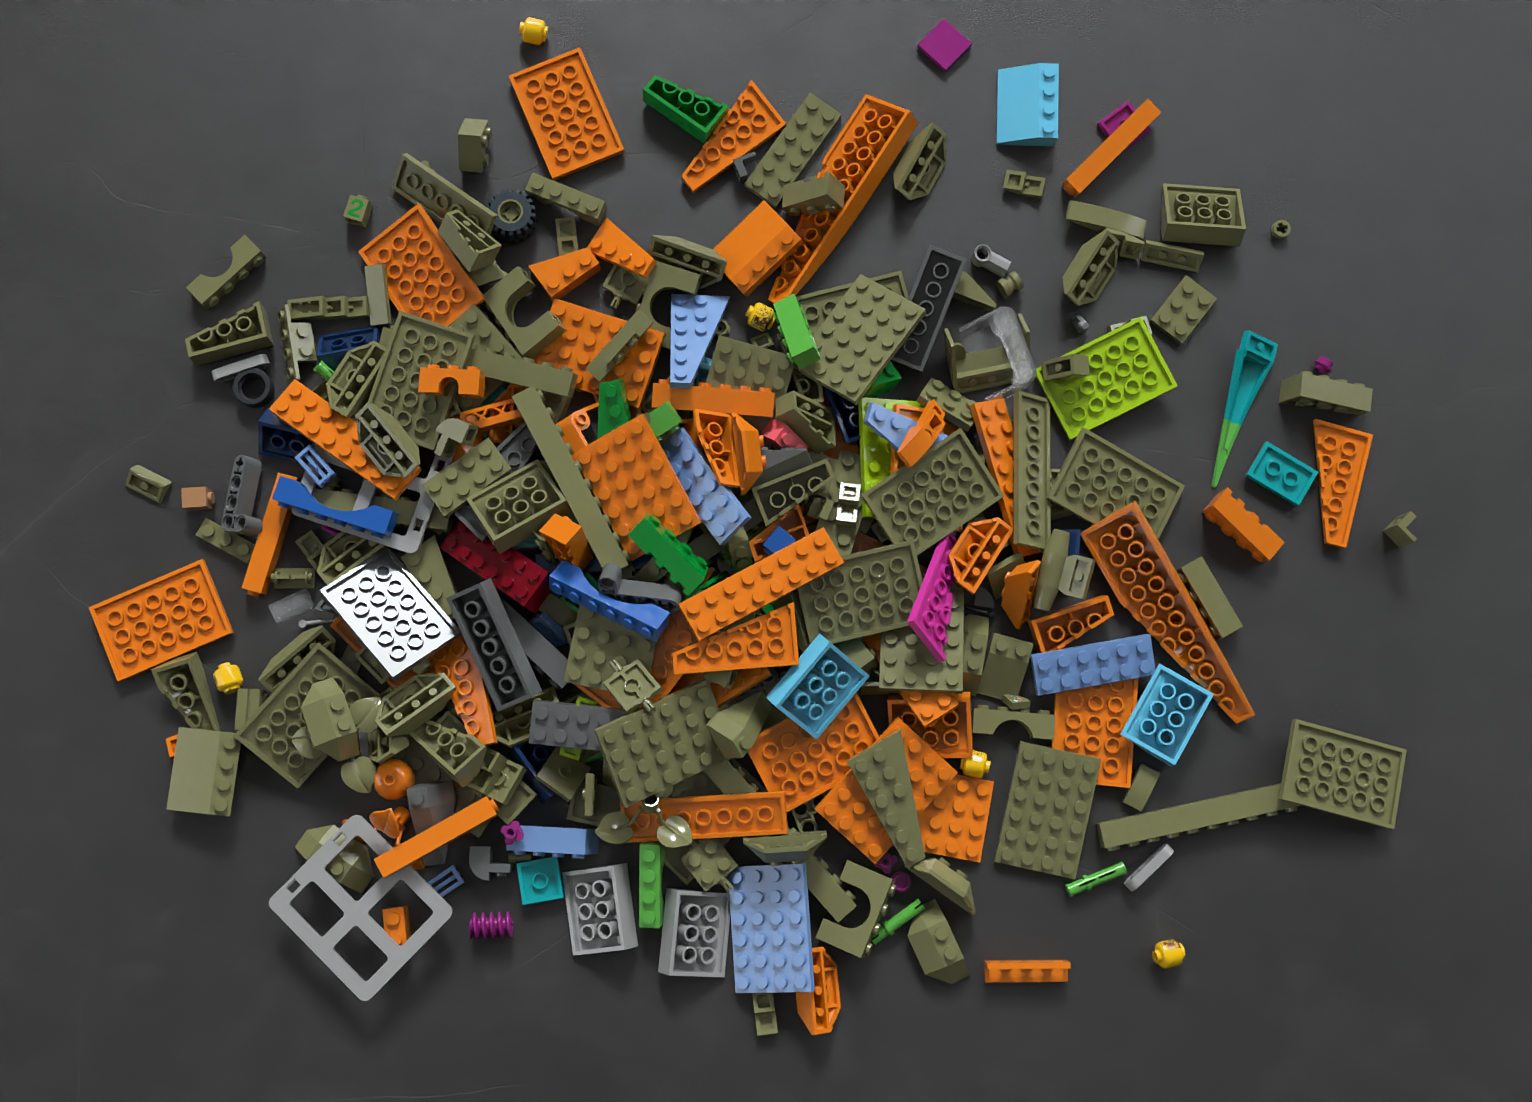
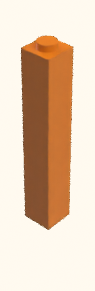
M1149 99L1144 101L1062 182L1064 190L1074 197L1080 194L1161 111Z
M282 473L277 475L263 518L262 529L258 534L241 587L248 590V595L259 597L260 594L267 595L271 574L274 573V568L276 567L292 516L291 506L290 509L277 506L278 502L272 499L278 480L282 476L301 483L300 479Z
M486 796L378 856L374 861L383 878H388L498 816L496 811L499 808L494 799L489 800Z

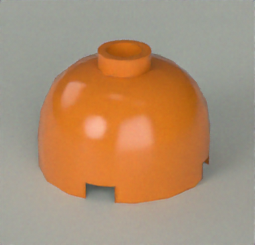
M389 759L376 768L373 786L376 792L385 799L399 800L407 795L406 789L415 784V774L411 766L403 760Z

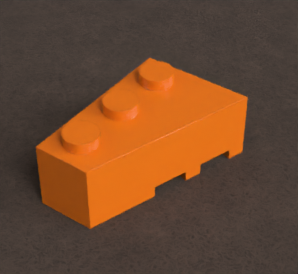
M588 247L528 266L531 274L552 302L554 298L561 299L601 270L599 261Z
M799 504L749 540L752 562L769 556L763 551L766 547L762 544L777 526H780L795 539V542L809 535Z

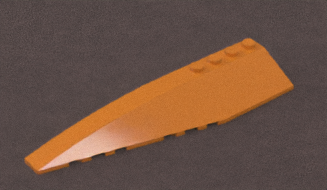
M865 94L825 155L822 162L823 168L817 174L818 179L824 177V173L829 171L845 186L844 209H837L835 212L820 211L817 214L802 213L795 233L802 239L804 244L781 265V274L776 278L768 298L770 302L776 303L792 294L796 295L843 238L919 124L911 111Z
M1134 501L1081 532L1083 540L1121 605L1128 609L1132 616L1147 629L1151 636L1155 637L1160 645L1196 682L1214 694L1212 698L1236 724L1254 716L1255 713L1222 651L1137 502Z

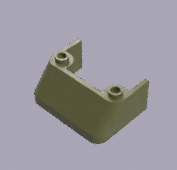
M1018 314V331L1006 334L1003 338L1002 347L966 354L964 346L961 343H954L948 328L944 329L945 354L954 390L959 393L1021 382L1030 376V330L1022 314Z

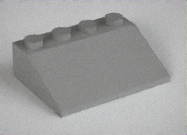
M627 863L562 873L573 956L626 950L638 946Z
M666 888L658 972L669 976L725 977L730 924L729 893Z

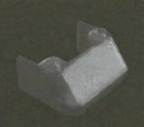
M999 307L959 328L960 332H977L990 325L993 333L1000 335L1014 372L1011 379L1012 385L986 397L985 401L1006 399L1013 396L1017 391L1027 389L1037 374L1016 314L1010 307Z

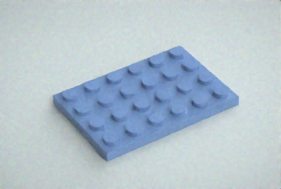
M806 863L783 864L779 866H737L728 875V881L734 887L732 890L729 888L735 992L776 993L815 991Z

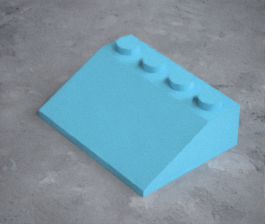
M1037 63L999 69L997 71L996 145L1054 147L1058 139L1059 64Z
M819 633L799 657V665H793L766 698L817 740L870 676Z
M1159 663L1120 735L1169 766H1174L1214 694Z

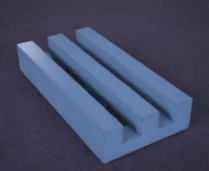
M310 444L294 457L320 488L325 486L324 484L328 483L331 477L337 475ZM309 451L315 456V458H316V459L321 463V465L327 470V472H328L327 475L322 471V469L317 465V463L311 458V456L308 454ZM303 456H305V458L311 463V465L316 469V471L322 476L321 480H319V478L314 474V472L302 460Z
M546 612L530 618L529 623L554 647L569 643L564 629Z
M452 865L428 881L432 885L451 871L454 875L434 888L438 891L454 879L458 880V882L439 894L441 897H444L465 882L456 870L455 865Z

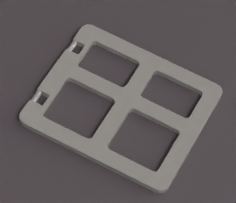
M355 413V414H353L352 416H350V418H351L352 420H354L355 422H357L356 419H355V415H356L357 413ZM315 444L314 449L326 463L351 470ZM456 447L451 458L436 454L428 477L425 479L416 477L406 488L420 493V498L408 531L404 536L392 533L391 538L384 536L381 539L372 536V532L368 530L362 533L353 530V526L346 524L345 527L334 524V520L330 518L327 521L315 518L316 514L311 512L308 515L296 512L297 508L295 507L291 508L292 513L298 517L409 554H414L420 549L425 530L436 505L422 484L439 473L436 471L439 460L445 462L443 469L451 464ZM311 454V458L323 469L321 463ZM308 462V467L319 478L320 474L311 465V463ZM305 471L301 483L306 485L309 492L313 495L317 484ZM364 479L352 511L370 507L377 487ZM418 519L423 520L420 532L414 530Z
M354 815L270 898L269 906L360 1000L368 1001L451 918L453 909L411 865L388 878H383L382 876L360 900H354L326 871V866L356 836H360L379 856L393 849L362 816ZM343 833L347 839L339 846L335 840ZM400 880H403L433 910L432 916L403 945L397 944L369 914L370 910ZM297 881L300 886L292 893L288 888ZM312 881L344 912L343 917L324 936H320L291 906L292 900ZM354 926H358L388 957L387 962L368 981L363 980L335 951L336 944Z

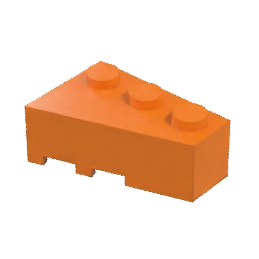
M555 513L539 530L560 562L565 560L581 568V571H583L594 559L582 526L572 522L567 516L562 517Z

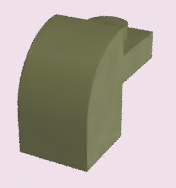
M455 418L444 420L435 430L442 435L436 443L434 453L451 458L457 442L472 446L479 426Z

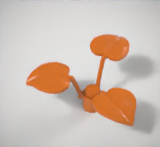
M398 806L394 812L392 808L372 812L369 818L375 827L374 829L382 831L391 838H397L395 845H400L403 831L406 829L404 825L411 817L410 812L402 806ZM348 819L343 820V821L341 822L342 825H343ZM360 836L355 837L362 844H367ZM421 859L411 864L414 869L425 868Z

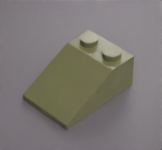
M997 633L991 634L977 693L1000 700L1003 699L1004 694L1018 696L1034 643Z

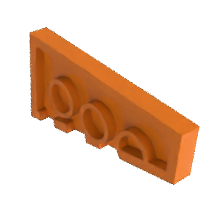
M607 217L587 246L594 256L647 279L657 263L654 258Z

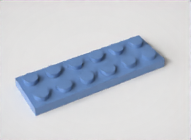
M680 427L661 447L699 518L719 545H725L746 524L751 516L728 486L719 485L708 459L686 430Z
M1150 634L1030 655L1035 691L1038 696L1150 676L1155 672Z

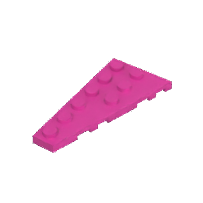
M952 532L938 541L907 621L938 662L945 661L946 654L943 653L944 644L948 642L945 630L946 625L950 624L953 600V594L950 593L951 584L955 583V577L947 557L957 542V538Z

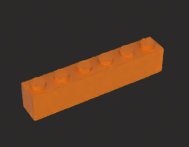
M659 379V383H653L652 407L658 408L665 402L670 401L674 409L693 411L694 409L728 414L736 413L740 415L774 417L776 393L771 392L772 388L759 387V391H751V386H739L738 390L731 389V385L719 384V388H713L711 383L699 382V386H691V388H670V380Z

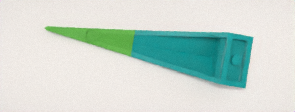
M1250 330L1243 332L1240 348L1236 350L1211 488H1215L1219 482L1236 436L1258 390L1274 363L1278 347L1277 343Z

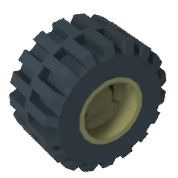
M508 189V192L501 190L500 195H493L494 200L490 199L488 202L489 207H487L497 214L492 229L493 235L499 237V240L503 242L506 239L507 243L512 244V241L520 243V239L527 240V235L532 236V229L536 230V222H538L532 199L528 198L526 193L521 194V190L517 189L516 192H513L512 189Z

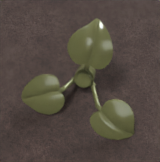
M380 697L357 700L349 708L353 722L357 725L359 751V728L364 733H371L379 727L375 723V719L381 703ZM306 726L299 729L293 735L292 743L302 756L316 759L324 754L313 747ZM361 756L356 760L355 757H352V762L345 763L342 766L341 777L344 783L351 789L360 793H370L376 774V765L368 757Z
M673 785L643 799L642 805L639 806L638 811L630 822L624 813L612 812L602 819L595 830L596 835L607 843L615 845L624 844L633 837V830L630 826L635 823L640 813L644 811L647 814H657L662 824L657 829V839L661 845L667 848H680L689 846L692 843L691 829L682 817L671 815L665 822L660 813L659 798L671 796Z

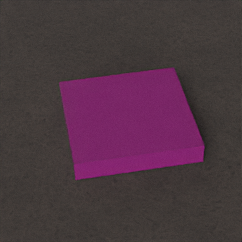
M943 18L917 47L946 72L971 47L972 43Z
M1126 101L1099 121L1097 126L1108 138L1136 109L1129 101ZM1149 125L1120 154L1152 131Z

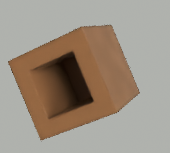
M206 486L181 488L183 509L187 511L212 510V504L215 503V495L211 489Z

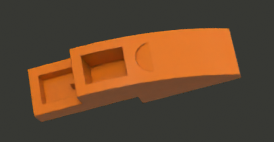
M934 399L926 404L916 426L909 428L897 451L899 458L908 468L912 467L926 453L946 424L943 420L945 413Z

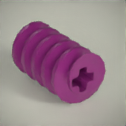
M476 912L473 913L469 924L470 939L473 938L474 934L477 939H480L482 934L485 939H488L490 934L496 939L499 933L501 938H505L507 932L509 937L513 938L514 922L509 912H506L505 918L502 917L501 912H498L496 918H494L492 912H490L488 918L485 917L484 912L481 913L480 918H477Z

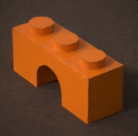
M429 364L427 368L420 367L418 392L424 395L444 396L446 385L450 381L456 380L459 385L458 394L461 396L484 398L486 374L479 370V367L468 366L466 370L459 369V366L448 365L447 369L440 368L439 365Z

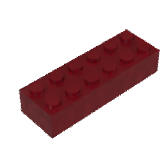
M460 520L440 546L442 550L484 579L488 580L491 578L494 586L534 614L552 591L549 589V572L512 547L499 554L489 537L484 544Z

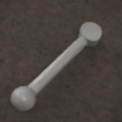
M337 617L334 620H300L299 626L306 628L307 625L334 622Z

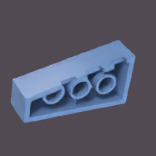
M520 825L524 838L514 841L512 845L507 844L506 850L514 851V855H526V851L533 852V856H545L546 852L552 853V857H565V854H572V858L583 859L584 855L598 854L599 837L595 833L596 829Z

